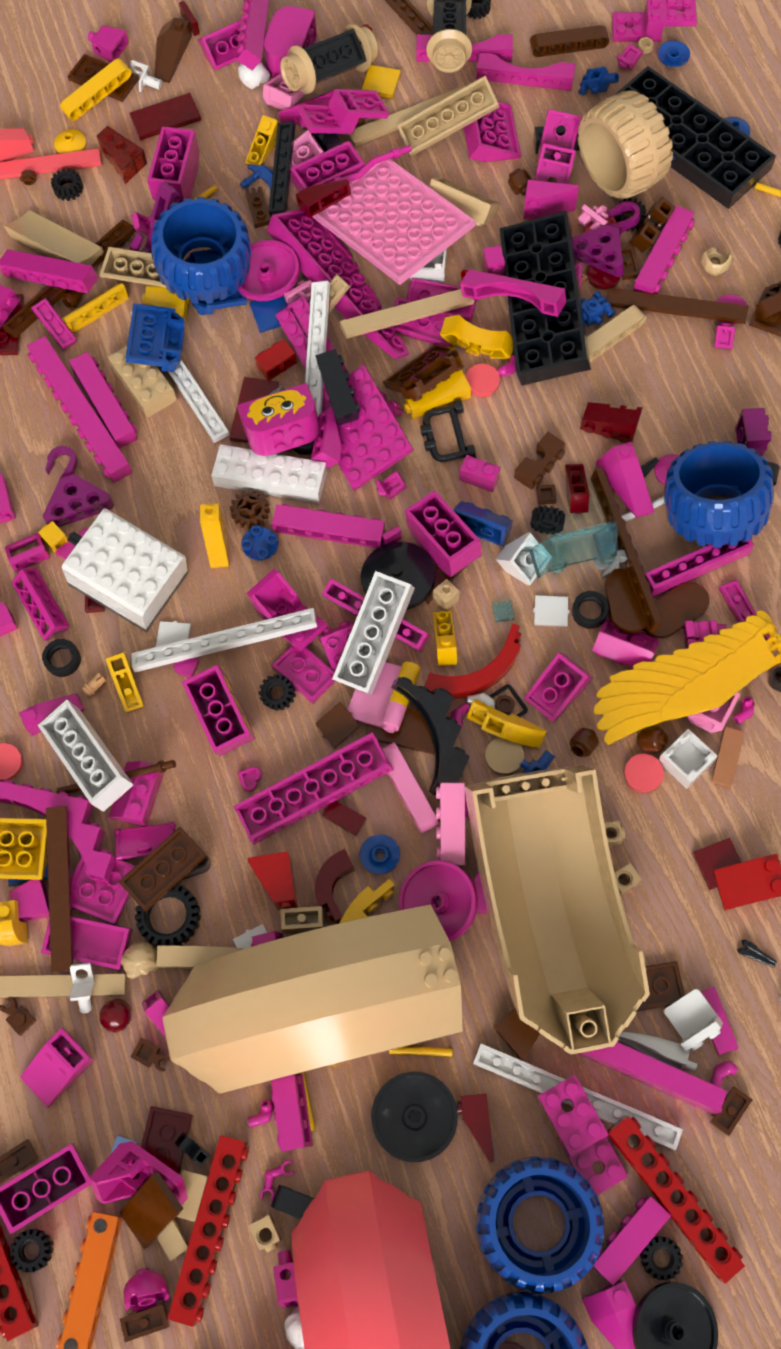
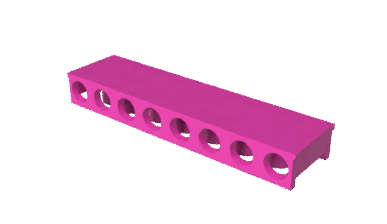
M370 733L233 807L247 832L249 840L255 845L393 771V768L376 736Z
M617 1042L613 1047L577 1053L712 1115L722 1112L721 1108L727 1094L726 1090Z

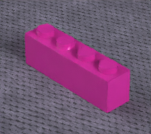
M642 1196L635 1204L637 1209L632 1215L628 1213L620 1222L622 1227L618 1232L612 1231L605 1241L608 1244L603 1250L601 1249L593 1265V1268L613 1286L671 1217L651 1196L646 1198Z

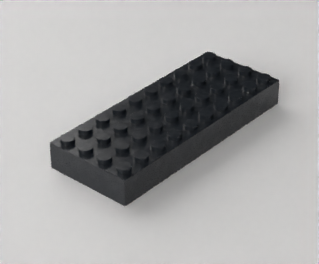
M649 66L616 93L637 91L649 98V103L653 102L656 105L657 112L663 115V122L669 128V139H672L673 147L671 151L675 159L671 161V168L728 209L772 170L776 158L775 154Z
M567 211L500 228L506 277L564 288L566 293V304L558 317L542 314L532 303L518 297L508 296L516 372L521 386L591 370L572 229Z

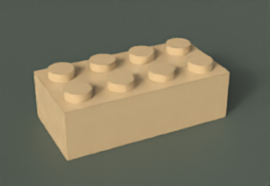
M127 346L107 357L112 370L146 418L177 401L173 388L157 366L126 362Z

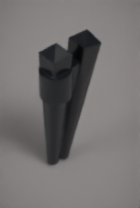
M657 457L641 466L644 478L659 462Z
M741 940L742 945L746 946L745 950L742 948L737 949L739 954L775 967L776 960L758 949V946L751 941Z

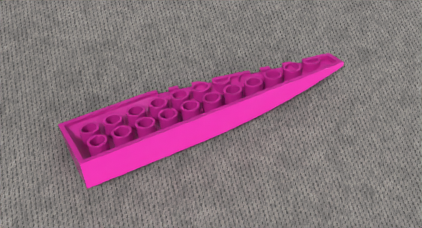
M301 209L272 215L266 230L273 240L282 242L293 249L297 255L300 270L312 282H331L337 274L351 286L334 307L343 317L350 319L381 310L382 305L372 288L366 285V278L358 271L359 266L356 262L352 261V254L331 231L313 217L308 218ZM394 326L364 334L395 359L409 355V351L400 336H396Z

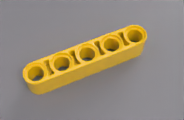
M120 58L115 59L65 98L60 105L61 110L71 121L79 119L127 81L132 71Z

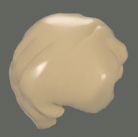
M710 247L707 251H704L700 258V264L705 272L715 277L727 271L733 262V254L728 251L727 255L717 252L715 247Z
M147 941L131 944L124 952V955L121 956V964L128 978L136 979L138 976L147 975L150 971L155 972L158 970V967H156L157 951Z

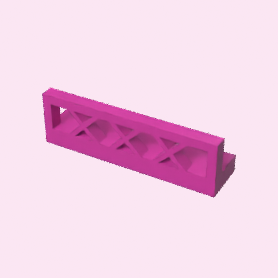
M22 568L11 583L43 640L47 641L56 631H66L69 628V624L37 568ZM21 580H23V589L19 584ZM29 593L32 596L31 603L29 602ZM37 607L40 610V618L37 616ZM45 622L50 628L47 632L45 630Z

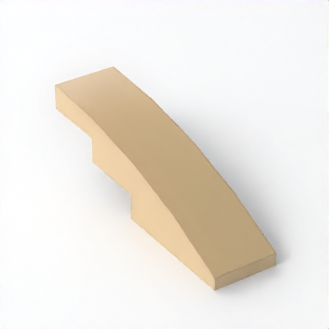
M157 946L156 967L193 969L194 966L243 950V948Z

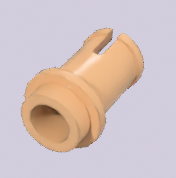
M97 673L87 684H83L81 690L88 697L94 696V692L106 682L103 676L100 677L101 675Z

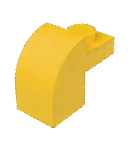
M18 901L0 902V944L15 946L28 943L27 923L19 921Z

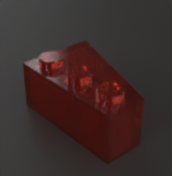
M106 126L96 136L101 151L110 164L114 166L125 184L147 164L144 149L109 126Z

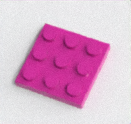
M81 857L70 880L71 908L116 925L130 897V894L118 881L135 866L121 860H116L110 882L108 883L89 878L85 874L87 868Z

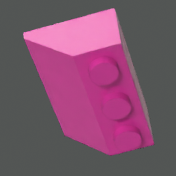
M241 20L197 39L204 56L214 70L236 61V48L239 43L237 39L240 35L239 27Z
M606 619L592 651L600 657H608L617 664H625L633 669V665L642 661L651 662L659 639L641 632L636 634L624 633L618 627L616 628L611 620Z
M144 761L126 762L124 772L154 764ZM155 772L130 778L133 786L113 803L109 818L143 827L147 826L164 772Z

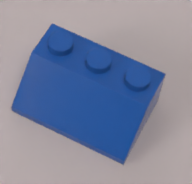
M461 501L454 508L453 511L477 537L504 547L512 529L513 520L504 515H497L489 509L476 507L470 502Z

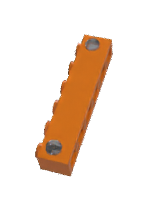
M93 1212L92 1216L88 1217L86 1223L88 1233L86 1239H83L80 1253L83 1254L81 1262H78L75 1268L74 1276L77 1278L75 1286H72L69 1292L68 1300L71 1302L69 1310H66L63 1316L62 1324L65 1326L63 1334L59 1335L56 1345L57 1349L92 1348L122 1216Z

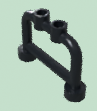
M461 399L454 400L452 405L431 409L422 418L423 425L420 426L422 437L426 436L427 441H424L426 452L430 451L436 461L447 462L465 458L466 455L476 458L474 445H465L457 414L464 413ZM450 413L459 451L440 455L437 452L429 420L432 416Z

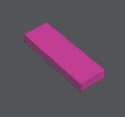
M46 298L31 307L32 311L63 351L77 342L76 337Z
M715 987L701 991L723 1022L720 1029L721 1033L711 1039L717 1055L738 1049L739 1047Z

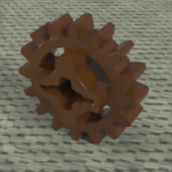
M249 490V494L242 491V496L237 494V500L231 501L233 505L230 506L231 517L234 519L235 524L240 523L241 528L247 525L248 529H250L251 525L264 524L263 518H269L267 514L270 513L269 502L265 499V495L260 496L259 491L255 494L252 493V490Z

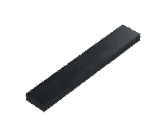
M294 122L278 123L269 204L270 216L287 212L290 168L295 134Z

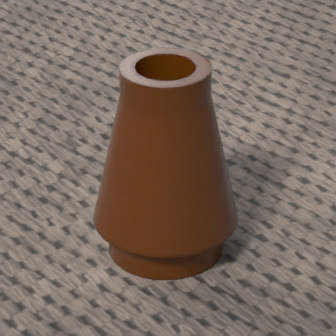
M70 290L63 294L62 302L69 309L76 308L85 293Z

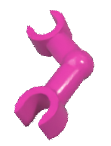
M285 1161L282 1166L265 1171L264 1189L260 1193L261 1200H263L265 1191L271 1193V1201L273 1200L275 1195L272 1190L273 1178L281 1175H292L295 1171L287 1173L284 1170L285 1165L292 1161Z

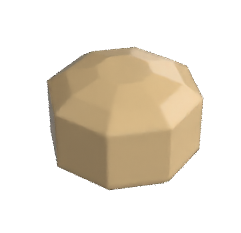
M648 37L641 38L637 44V48L643 54L650 53L654 46L653 40Z

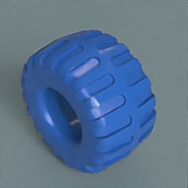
M197 197V199L193 200L185 198L179 204L177 202L171 204L168 211L164 210L160 214L159 219L156 220L153 226L151 254L158 277L170 293H177V297L184 301L188 298L191 299L192 303L199 304V301H206V304L213 303L214 299L219 298L220 301L226 299L229 293L233 295L238 291L239 285L242 286L250 270L251 243L245 222L242 221V217L237 211H232L230 205L227 203L220 204L219 200L211 198V200H206L204 197ZM199 247L211 248L222 256V258L204 264L183 261V258L189 251Z
M710 441L707 444L694 445L690 450H684L680 457H676L671 463L666 476L664 502L670 525L673 526L674 531L678 535H683L685 540L689 542L697 541L699 546L706 547V544L713 545L714 548H721L725 544H729V547L736 546L739 541H749L753 535H758L762 531L763 526L767 524L774 500L773 474L766 458L760 456L757 450L749 449L741 443L734 444L731 441ZM715 496H723V497H728V498H731V499L712 500V499H706V498L715 497Z
M532 1156L511 1162L490 1179L480 1197L477 1208V1236L487 1262L503 1280L523 1291L548 1294L567 1289L580 1281L592 1269L601 1252L605 1229L603 1211L599 1199L587 1179L575 1168L563 1161L544 1156ZM542 1195L552 1199L559 1206L564 1216L562 1238L555 1247L547 1251H532L525 1248L517 1240L513 1231V1216L516 1208L524 1199L531 1196Z
M529 1292L505 1294L483 1306L471 1319L460 1345V1349H498L507 1337L515 1333H529L536 1336L543 1343L545 1349H589L577 1322L561 1305L545 1296Z

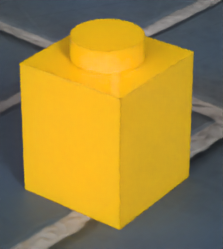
M53 521L44 525L38 532L42 540L54 553L68 542L66 535Z

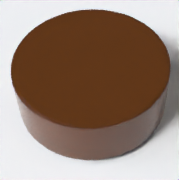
M507 695L498 697L495 703V709L507 715L511 714L515 707L514 700Z

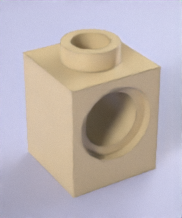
M446 579L433 590V600L444 611H447L459 601L460 591Z
M620 821L604 823L605 830L612 831L615 834L614 838L607 837L609 847L621 845L623 839H625L624 827L620 826Z
M631 863L615 872L620 896L639 885L642 881ZM625 877L628 880V885L620 884L618 878Z
M268 1215L249 1225L259 1251L265 1249L266 1253L279 1247L277 1242L282 1239L272 1215ZM264 1228H268L272 1232V1238L268 1242L261 1238V1231Z

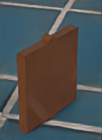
M341 702L315 723L323 733V737L327 738L334 748L360 727L353 718L352 712H349Z

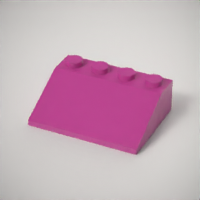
M497 101L500 106L499 108L464 127L469 159L481 162L520 159L521 152L510 104Z

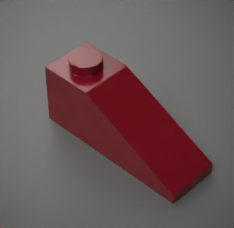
M341 180L305 188L296 194L298 207L308 218H311L351 195L349 181Z
M566 464L565 474L569 511L575 514L588 513L590 494L584 465Z
M487 1094L461 1096V1101L457 1102L458 1115H462L463 1121L487 1160L494 1162Z

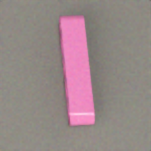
M393 742L383 747L382 749L393 768V771L389 772L388 775L420 833L422 834L438 826L439 822L436 819L435 813L397 745Z

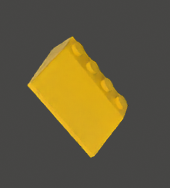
M0 818V879L43 880L48 862L46 819Z

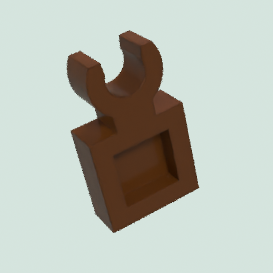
M9 997L8 1000L11 1002L10 1008L6 1009L5 1006L0 1005V1010L10 1015L5 1020L21 1036L36 1020L23 1005L17 1008L16 1000Z
M143 1038L140 1039L130 1056L149 1068L154 1063L156 1069L162 1072L165 1069L160 1066V1061L163 1059L171 1061L167 1055H158L160 1048Z

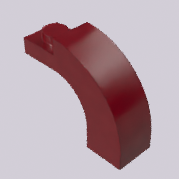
M345 849L331 856L322 865L315 883V895L318 905L322 906L323 909L329 908L325 911L330 921L335 920L336 924L340 923L342 915L333 899L334 887L342 877L355 871Z

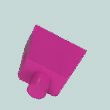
M101 26L97 33L93 31L88 33V41H91L95 54L110 63L119 58L129 44L127 33L122 29Z
M30 880L9 892L11 900L18 901L20 922L49 917V896L44 880Z
M291 1251L278 1252L279 1265L273 1267L278 1305L283 1309L298 1306L294 1262H292ZM291 1273L290 1278L285 1280V1275Z

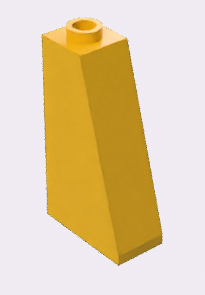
M461 369L452 373L446 381H441L437 384L436 388L432 391L424 393L420 400L405 399L403 407L406 414H410L413 420L423 416L431 409L452 405L454 400L461 399L464 401L471 398V387Z
M219 503L201 504L200 523L210 567H229L228 532Z

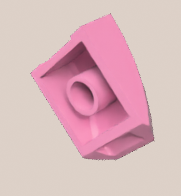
M281 73L265 83L263 88V98L266 104L280 110L295 106L305 94L300 90H290L285 84Z
M308 130L294 141L291 167L324 152Z
M736 693L720 707L687 716L689 722L710 733L721 731L740 694Z

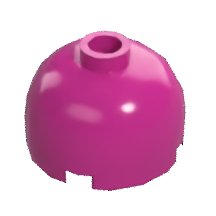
M148 1268L137 1270L136 1274L127 1281L123 1290L125 1310L128 1311V1308L132 1307V1312H140L157 1306L155 1302L162 1299L163 1304L167 1302L169 1292L165 1278L160 1273L151 1271Z

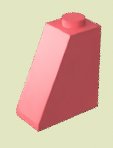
M24 128L0 129V162L10 161L34 152L32 147L34 141L31 134L27 135Z

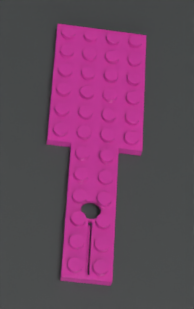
M302 295L275 316L306 369L310 304L306 297ZM328 335L326 352L335 349ZM364 364L349 374L348 372L350 380L347 381L348 386L352 385L355 396L352 398L354 402H358L361 412H358L359 419L338 426L335 417L342 445L341 459L338 464L354 491L414 451ZM342 365L343 371L347 370L345 365ZM323 385L322 412L329 407L332 408L325 385Z

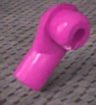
M511 355L508 364L498 368L499 376H509L515 373V355Z
M750 696L742 699L741 712L733 716L737 724H740L754 714L755 705Z
M725 1061L716 1065L710 1084L721 1088L723 1077L729 1074L735 1075L738 1070L737 1066L732 1061Z
M263 1100L259 1113L247 1118L250 1128L270 1121L274 1112V1104L270 1100Z

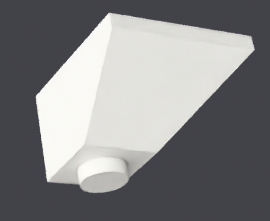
M526 533L507 544L495 560L507 573L530 586L546 565L550 556L531 533Z

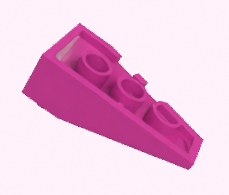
M632 442L614 446L596 461L597 468H603L613 492L618 494L636 518L654 513L650 495Z
M618 1280L614 1286L610 1284L581 1298L591 1321L615 1349H635L632 1324L637 1306L624 1280Z

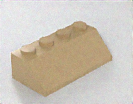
M445 178L431 179L429 187L474 219L478 226L482 227L489 224L501 206L500 203Z
M108 247L99 274L100 277L166 287L158 277L151 253Z

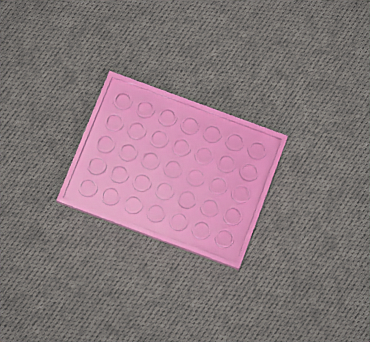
M391 159L375 164L362 178L349 182L351 195L312 216L399 285L476 226L474 219Z

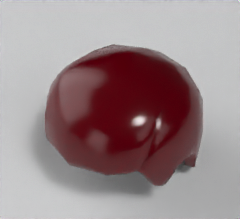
M117 998L106 1002L100 1010V1024L109 1032L116 1033L124 1030L131 1021L130 1005L125 1000Z

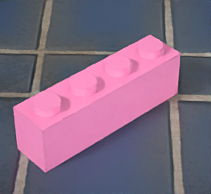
M440 782V787H436V799H440V807H436V819H440V827H436V839H440V847H436L437 859L455 865H465V783Z

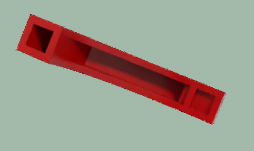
M512 623L501 652L484 668L461 676H444L429 672L424 687L430 693L436 688H443L449 692V695L454 697L453 700L467 698L469 695L479 694L491 688L506 676L517 660L521 644H518L522 634L519 633L520 626Z

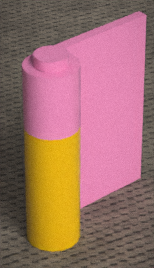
M385 662L373 694L370 695L355 689L347 710L352 712V716L357 722L382 728L389 733L399 731L409 700L392 689L391 686L398 677H406L415 685L421 668L412 662H403L402 666Z

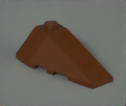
M173 18L162 27L156 43L155 78L161 79L163 82H171L192 37L189 21Z

